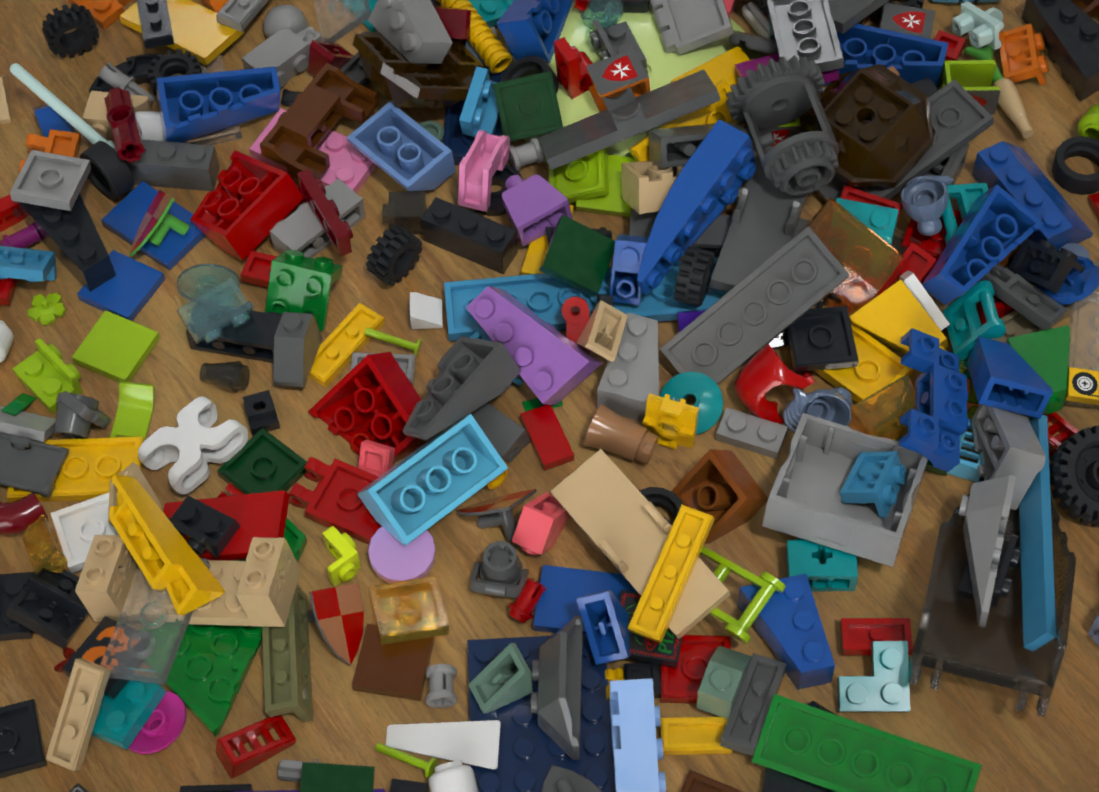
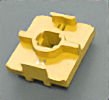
M649 393L643 424L644 427L648 428V431L659 436L657 444L675 450L678 444L693 448L696 440L699 408L686 404L685 399H680L679 402V399L675 401L674 397L671 400V395L668 394L661 397Z

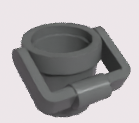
M66 391L57 394L55 434L73 439H87L92 423L105 429L112 420L98 409L99 401L94 398Z
M505 541L493 542L486 547L482 562H475L470 577V590L489 595L517 598L526 583L529 569H523L517 552L510 543Z

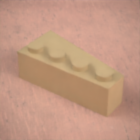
M652 161L621 163L622 199L638 214L660 211L669 190L684 166L661 168ZM745 180V182L739 188V194L737 197L740 196L741 189L745 187L747 180Z

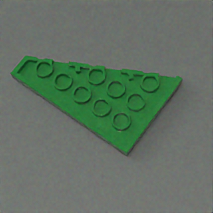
M286 518L284 538L298 563L307 544V538L300 529ZM237 559V560H228V561H246V559ZM151 623L140 633L153 638L157 647L144 661V664L172 693L180 697L185 706L216 737L224 726L261 645L262 626Z

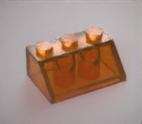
M831 197L801 230L802 232L809 226L850 274V277L832 292L855 311H858L877 295L904 258L901 253Z

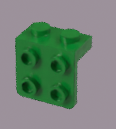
M297 250L283 252L272 260L265 313L277 312L281 315L283 312L313 314L319 331H323L326 327L331 286L341 278L343 265L334 264L332 259L326 257H316L315 259L305 257L303 252Z

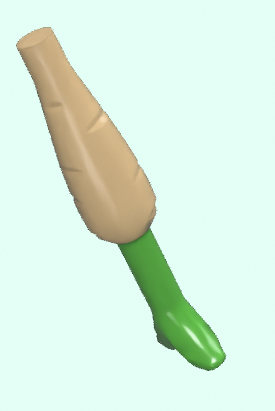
M987 45L981 49L970 46L964 51L965 54L975 60H994V49ZM996 65L992 82L993 86L1000 87L998 105L1016 125L1023 138H1029L1033 135L1034 131L1028 122L1019 92L1011 80L1003 78Z

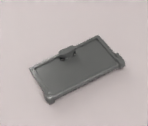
M0 433V484L38 493L43 497L50 498L55 489L54 483L70 450L19 436Z

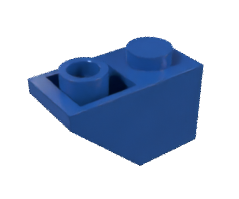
M618 234L616 237L610 284V295L613 296V302L640 305L642 292L638 285L637 277L649 237Z

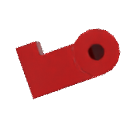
M572 296L565 300L561 312L566 321V337L576 343L589 320V306L585 299ZM580 346L581 349H583L585 352H587V353L590 355V351H589V350H587V349H585L584 347Z

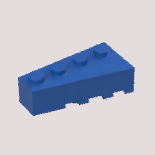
M862 24L854 25L843 34L836 31L845 67L838 69L839 75L881 64L886 68L894 66L900 74L899 77L910 84L929 77L933 84L939 87L949 43Z
M276 66L157 78V101L164 141L182 143L279 111L281 90Z

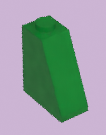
M1066 325L1007 338L1006 343L1053 390L1043 414H1051L1062 410L1067 390L1070 343L1069 326Z

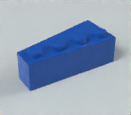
M514 0L496 24L508 45L510 54L514 56L515 60L525 56H538L547 63L551 62L554 54L553 42L559 40L574 0Z
M996 184L976 199L922 283V286L941 303L947 305L970 289L1013 249L1025 241L1029 235L1041 227L1044 222Z

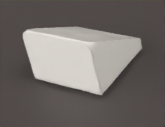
M410 292L411 329L443 328L442 300L417 292Z

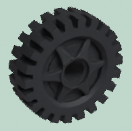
M1098 425L1080 430L1057 447L1058 450L1053 453L1051 460L1054 462L1049 465L1050 473H1053L1050 477V486L1055 485L1056 488L1052 491L1054 499L1060 497L1062 500L1058 504L1062 510L1068 508L1070 510L1068 513L1069 517L1072 519L1079 517V523L1084 525L1092 523V527H1099V478L1096 471H1099Z

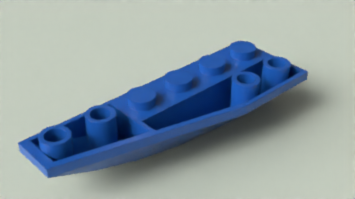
M720 119L681 170L655 219L637 277L640 290L646 296L653 288H657L660 285L663 277L685 254L688 246H692L723 212L728 204L731 205L736 200L739 188L745 180H750L756 171L757 164L750 136Z

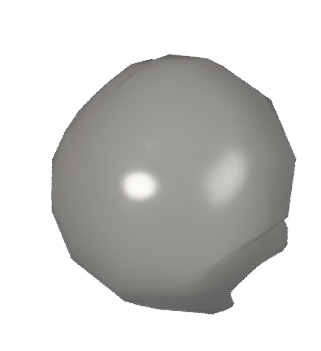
M290 4L279 5L270 9L262 24L267 38L280 29H290L296 34L309 27L304 13L299 8Z

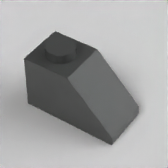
M283 312L274 335L273 382L275 385L305 387L322 341V336L313 314Z

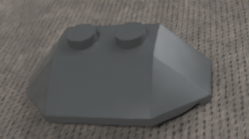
M575 616L540 646L539 660H533L532 681L539 682L538 692H531V713L538 714V726L572 760H580L583 620L581 616Z

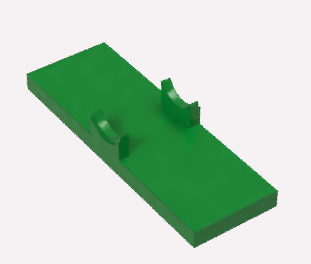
M777 694L773 696L751 761L834 792H974L982 768L981 764Z

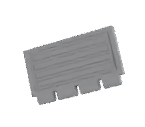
M649 0L666 53L678 51L679 55L734 34L723 0Z

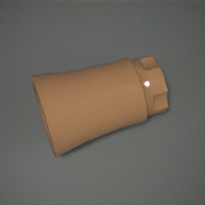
M601 404L591 421L584 446L602 449L632 461L637 460L648 464L658 443L659 436L648 431V428L628 420Z

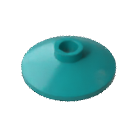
M699 372L678 374L665 384L660 393L661 397L668 394L671 395V400L674 397V400L677 401L679 399V402L680 399H685L688 396L696 398L695 404L692 405L699 408L696 435L711 429L718 422L722 414L723 396L716 382L705 374Z

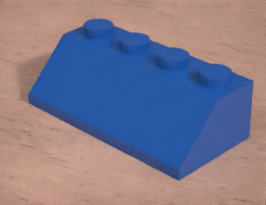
M1001 141L977 152L972 173L977 182L987 183L988 190L997 184L1044 222L1041 227L1028 236V240L1038 243L1039 239H1042L1055 246L1056 251L1059 252V249L1065 244H1078L1092 237V231L1023 148Z

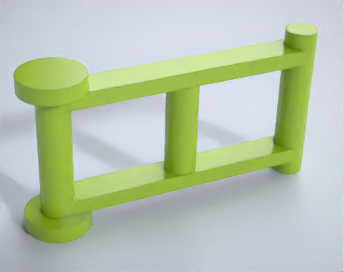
M703 546L700 555L718 564L713 573L722 583L729 573L732 572L760 588L739 620L718 608L709 613L727 624L724 629L730 635L748 644L751 640V637L747 634L748 630L775 590L782 593L786 586L779 579L765 571L758 577Z

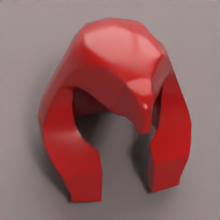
M767 344L745 365L734 385L738 398L752 415L782 424L784 421L778 414V403L776 401H768L766 399L767 392L779 385L803 390L815 381L808 372L800 375L790 370L781 361L776 351Z

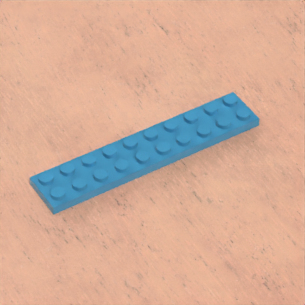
M714 258V264L712 267L713 271L716 266L718 258ZM678 261L663 277L662 282L657 288H653L647 296L642 293L640 305L613 302V307L625 314L629 312L658 320V322L677 320V312L710 308L728 292L711 288L709 283L708 291L700 307L675 301L676 278L679 273V266L682 261ZM608 267L598 294H610L612 267ZM546 273L444 282L449 341L458 340L460 336L470 337L482 328L466 307L488 286L504 289L542 320L555 327L557 331L566 330V321L562 316L561 310L563 303L569 297L578 296L585 299L589 306V318L590 311H594L596 308V296L592 297Z

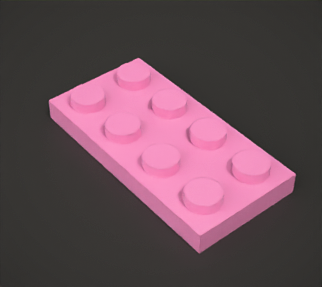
M281 108L249 148L251 157L288 172L286 166L262 156L260 143L277 124L280 115L287 111ZM333 130L329 132L317 147L318 150L329 155L330 167L320 178L324 187L339 178L354 192L358 193L377 167L375 163L347 141V136Z

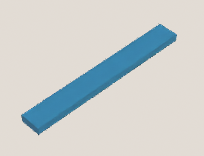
M1043 414L1041 419L1031 417L1029 422L1046 455L1045 465L1042 471L1037 473L1019 504L1020 547L1022 549L1024 648L1033 652L1057 637L1047 416Z

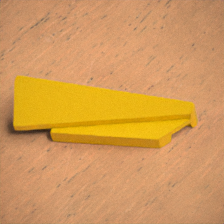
M114 474L112 483L118 489L117 506H110L109 519L152 589L164 590L166 587L178 615H185L222 596L225 593V589L139 481L134 477Z

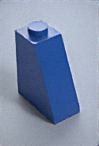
M978 336L967 361L978 403L1041 419L1053 393L1052 388L1008 343Z

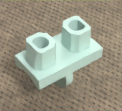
M966 1L961 4V14L952 18V32L959 37L969 33V41L977 49L987 45L997 50L1002 47V42L999 40V32L1004 27L1002 22L1003 14L997 8L993 7L984 11Z

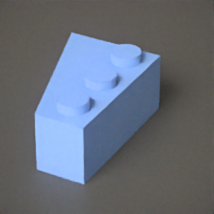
M653 679L610 681V721L615 792H666L665 772H658V760H663L662 738L656 739V727H661L660 707L654 706Z

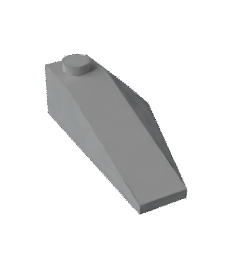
M1006 475L973 483L970 496H962L959 515L965 516L963 532L977 621L980 627H986L997 567L1004 541L1003 537L1017 477L1014 475Z

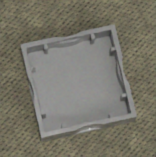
M803 413L792 438L788 458L781 466L768 497L762 526L893 567L924 476L928 458L899 446L898 441L864 434L848 426ZM897 451L901 464L906 468V482L902 484L897 494L896 503L892 505L886 518L879 517L875 503L858 504L843 503L840 491L860 452Z

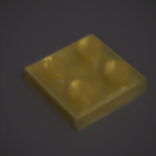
M435 576L369 586V599L381 645L449 634V623Z

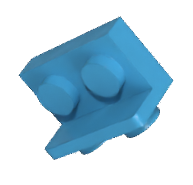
M476 66L459 119L462 134L475 137L479 130H484L492 135L494 133L499 111L493 84L496 82L490 81L488 69Z
M0 246V279L15 278L24 279L29 282L54 281L56 279L55 252Z
M860 452L840 491L843 503H875L879 517L886 518L892 505H895L897 494L902 484H905L907 477L906 468L901 464L898 452Z

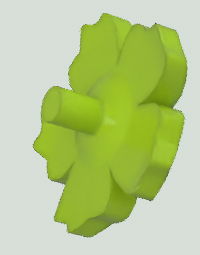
M57 292L47 294L46 299L40 293L33 296V301L31 302L33 308L27 310L28 317L36 322L40 321L41 325L54 323L56 321L55 317H63L66 312L64 304L61 303V295H58Z

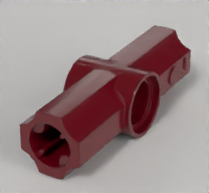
M119 87L111 89L107 97L104 98L107 108L106 118L112 129L120 160H127L132 163L140 160L142 153L145 152L141 137L142 130L137 121L129 91L122 90Z

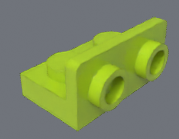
M39 337L34 341L38 351L12 368V370L23 385L53 414L57 411L56 399L58 393L66 391L80 395L83 392L78 381L81 375L72 363L66 365L61 360L63 359L61 353L52 343L47 345Z

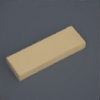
M83 658L75 659L45 760L74 772L81 770L109 679L110 669Z

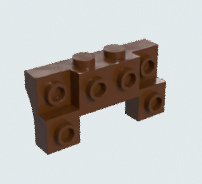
M326 63L305 90L297 94L291 107L280 115L277 124L260 143L262 156L286 166L288 174L297 179V173L306 169L310 170L315 179L321 178L330 167L329 155L318 150L317 147L342 116L361 124L365 123L379 105L378 93L356 83L339 68Z

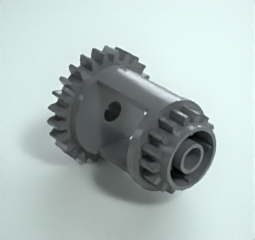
M796 55L791 57L789 61H786L785 56H782L779 62H774L773 59H770L766 66L760 63L757 64V70H747L748 76L738 77L739 84L731 85L732 92L726 94L728 98L726 104L732 120H736L740 125L744 123L745 128H748L764 173L770 181L774 182L776 188L780 187L781 192L786 191L791 195H805L815 192L826 186L833 179L836 173L834 168L839 167L837 161L839 146L818 95L824 92L823 86L825 85L820 67L815 64L814 60L808 61L805 56L798 60ZM810 108H814L822 131H809L791 136L775 145L767 153L766 147L775 144L774 137L771 132L761 136L758 128L782 126L801 117Z

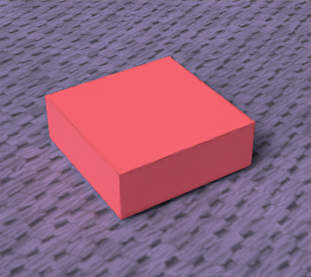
M367 439L362 441L358 468L380 477L393 467L395 448Z

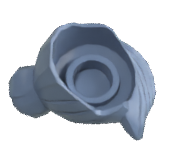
M945 175L918 176L909 180L901 191L902 206L907 215L917 222V229L921 235L933 236L941 231L942 223L940 217L947 207L949 196L947 186L954 181L953 178Z
M842 387L819 389L807 394L799 388H794L795 398L787 404L782 413L784 424L793 433H795L803 413L848 426L852 419L850 409L852 406V395L847 389Z

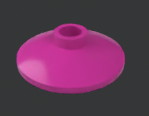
M166 691V694L128 749L138 754H151L172 744L182 732L187 718L186 707L180 697Z

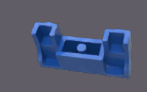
M911 328L901 337V344L909 346V352L901 358V364L923 373L915 379V410L910 409L900 417V424L908 426V433L899 440V446L928 458L935 468L949 472L960 463L959 436L967 430L969 424L967 417V400L969 395L967 391V376L959 373V355L939 348V338Z

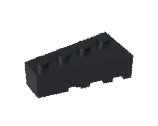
M1026 0L1022 19L1026 24H1032L1036 34H1042L1045 47L1049 51L1048 57L1053 63L1056 62L1063 71L1062 77L1066 83L1072 84L1076 90L1075 96L1079 102L1099 90V24L1071 0Z
M80 193L71 211L18 202L26 224H32L36 228L44 244L52 252H55V256L90 292L116 276L107 250Z

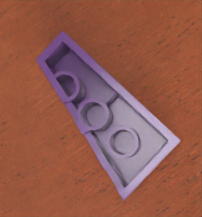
M488 286L466 307L493 342L504 344L521 370L519 375L542 404L557 405L602 364L601 361L589 355L574 341L562 335L555 327L542 320L504 289Z

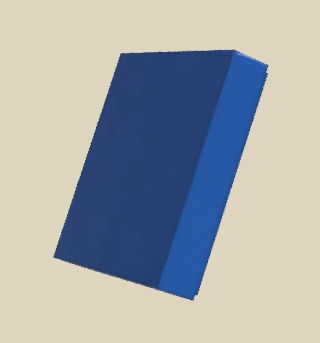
M112 250L109 257L116 276L91 292L84 285L77 295L80 301L101 311L106 310L133 321L164 282V273Z

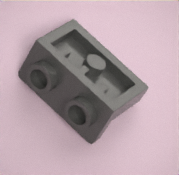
M598 19L592 20L593 31L589 32V37L593 48L600 51V60L634 48L644 68H647L646 58L626 21L602 28Z

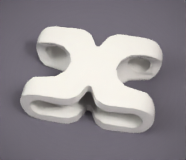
M201 396L194 399L178 413L176 419L179 426L177 428L168 426L159 428L146 439L138 450V458L144 466L151 470H159L171 462H176L168 472L169 483L177 493L185 495L193 491L209 477V462L219 464L227 462L244 447L248 440V431L240 422L231 419L217 427H212L218 416L216 405L209 398Z

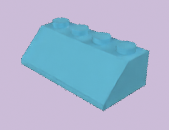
M469 414L439 432L359 491L357 495L373 518L405 546L507 470L508 467L476 420Z

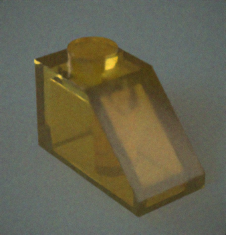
M906 374L852 406L851 409L862 431L868 435L885 437L895 441L905 435L908 426L900 424V417L908 410L915 408V389L910 377Z

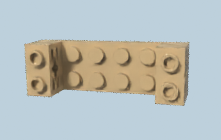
M95 535L75 592L94 622H101L106 616L117 622L285 627L301 569L285 538L253 537L246 561L202 560L225 589V593L185 615H178L167 588L165 587L164 590L152 589L120 535Z

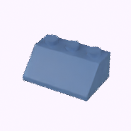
M391 102L387 103L347 137V141L408 191L435 190L456 172L452 150Z

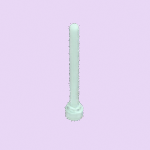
M14 63L10 66V72L93 145L98 141H103L117 152L113 141H107L20 64Z

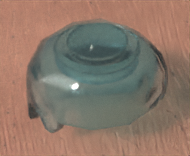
M590 0L589 8L584 10L580 16L583 23L591 30H593L592 20L594 19L599 20L602 28H607L617 24L622 18L624 5L622 0Z

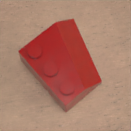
M234 150L230 157L232 164L228 170L220 172L217 177L219 180L218 186L215 190L205 195L190 220L225 253L243 261L249 256L251 250L254 251L270 234V230L273 229L276 223L295 210L296 206L304 199V196L288 172Z
M391 352L368 354L308 411L314 418L323 420L329 426L328 430L334 435H340L350 443L351 449L358 455L360 454L361 442L366 439L395 448L393 464L407 457L431 439L423 440L406 436L402 431L416 404L422 399Z

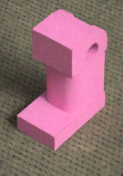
M484 130L477 132L473 144L459 165V206L487 212L491 200L492 177L496 170L502 171L509 159V136H496L488 134Z

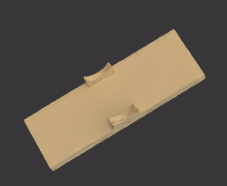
M600 449L550 492L637 593L642 596L672 525L641 494L604 451ZM699 557L668 626L678 639L731 595L729 590Z

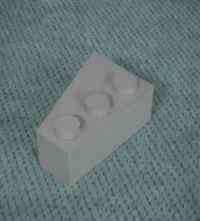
M378 0L368 18V21L410 63L441 64L453 44L431 0Z
M627 312L628 317L616 359L613 362L608 361L597 388V409L603 404L623 417L643 422L649 393L659 396L658 320Z
M980 404L971 419L975 451L982 452L983 465L979 464L977 467L978 476L984 477V481L1006 475L1017 476L1010 509L1017 510L1035 476L1042 471L1046 455L1026 415Z

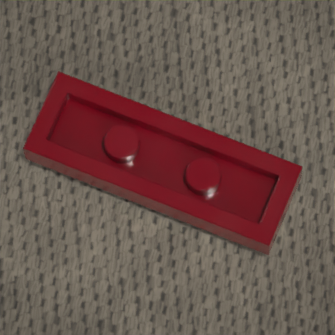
M309 169L297 173L302 195L340 257L351 253L350 239L353 238L352 230L347 221L341 222L339 219L340 213L334 200L328 201L326 198V190L321 179H315Z

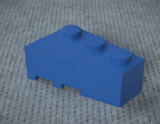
M801 574L779 579L785 584L786 588L782 593L775 590L753 623L756 627L755 631L761 639L764 638L774 652L773 656L775 659L787 663L785 673L798 690L831 683L835 663L807 575ZM752 584L739 588L737 606L742 613L760 589L759 587Z

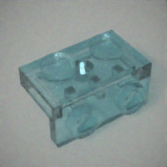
M231 278L178 308L176 312L197 344L202 340H205L206 343L214 341L223 334L222 329L230 324L235 328L251 318L249 313L252 312L254 306L251 301H246L235 281Z

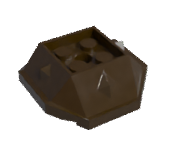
M380 32L355 34L353 46L359 52L365 76L395 107L431 108L432 110L434 108H451L460 100H466L476 66L484 67L457 39L452 38L453 44L441 64L410 63Z
M881 64L840 74L839 80L831 82L824 92L819 95L839 146V154L837 156L839 167L834 168L836 172L834 176L850 187L870 188L882 186V188H896L933 146L929 96ZM813 107L799 117L801 133L822 131ZM864 120H869L872 123L862 124L860 122Z

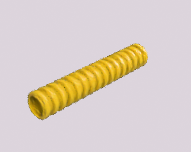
M437 0L441 6L471 10L469 39L466 40L474 47L479 57L484 60V64L489 67L490 72H502L510 65L512 61L511 54L502 46V42L497 39V36L488 27L482 16L473 8L471 2L468 0Z

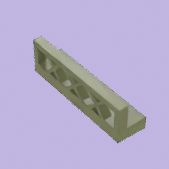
M298 585L295 589L285 627L262 626L265 713L274 717L294 713L304 723L313 721L309 623L307 620L308 603L307 595Z

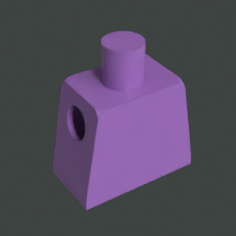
M512 175L506 180L505 187L507 190L502 193L501 197L507 216L514 230L517 231V237L523 247L545 235L546 227H556L562 215L573 219L568 199L540 175H533L524 181L519 175Z

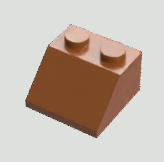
M710 449L671 491L682 500L685 506L714 517L715 520L705 541L706 544L715 541L748 522L768 501L766 494L732 450Z

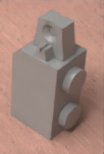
M311 26L296 34L290 29H280L242 57L244 69L276 66L279 85L282 88L287 81L308 67L310 44L312 40L322 41V35Z

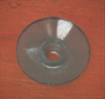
M216 264L192 266L184 270L177 279L179 293L187 300L195 303L196 301L212 304L222 303L233 298L240 288V280L237 274L227 267Z

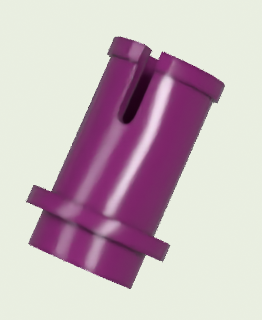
M30 224L28 227L10 236L4 235L3 240L0 241V246L27 248L36 242H40L41 238L36 228Z

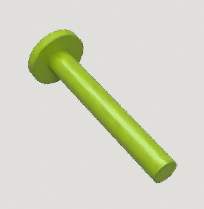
M366 327L364 335L413 350V354L416 357L422 345V339H418L417 343L368 327Z
M379 742L375 747V751L425 770L426 778L435 773L434 768L438 765V759L434 757L427 762Z

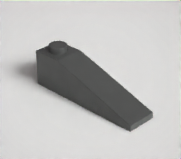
M460 336L437 366L440 372L436 379L429 380L426 386L429 392L425 399L416 404L402 430L406 436L428 440L508 389L521 370L504 344Z

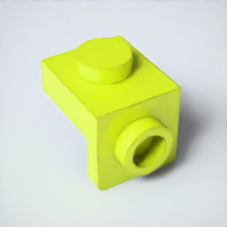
M331 526L322 534L327 551L336 559L334 563L328 566L327 571L330 582L337 586L342 581L347 582L351 580L361 566L358 552L355 550L356 545L352 538L345 532L340 534L334 526Z

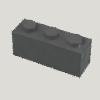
M726 122L727 124L748 134V129L741 126L740 124L736 122ZM715 124L649 130V160L661 168L685 166Z
M142 140L145 152L142 153L140 160L132 163L124 160L133 175L134 185H139L143 181L149 186L213 191L220 169L215 146Z

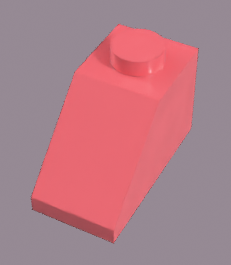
M545 492L524 505L512 542L520 545L521 549L528 554L542 555L554 546L570 515L551 493Z

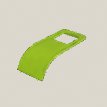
M125 381L119 382V402L110 438L117 436L143 437L145 441L154 408V385Z

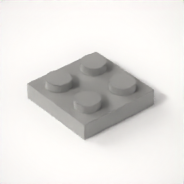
M31 150L10 191L11 200L71 211L91 171L90 160Z

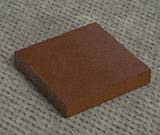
M367 624L352 684L353 691L421 701L426 681V668L429 667L435 641L434 634Z

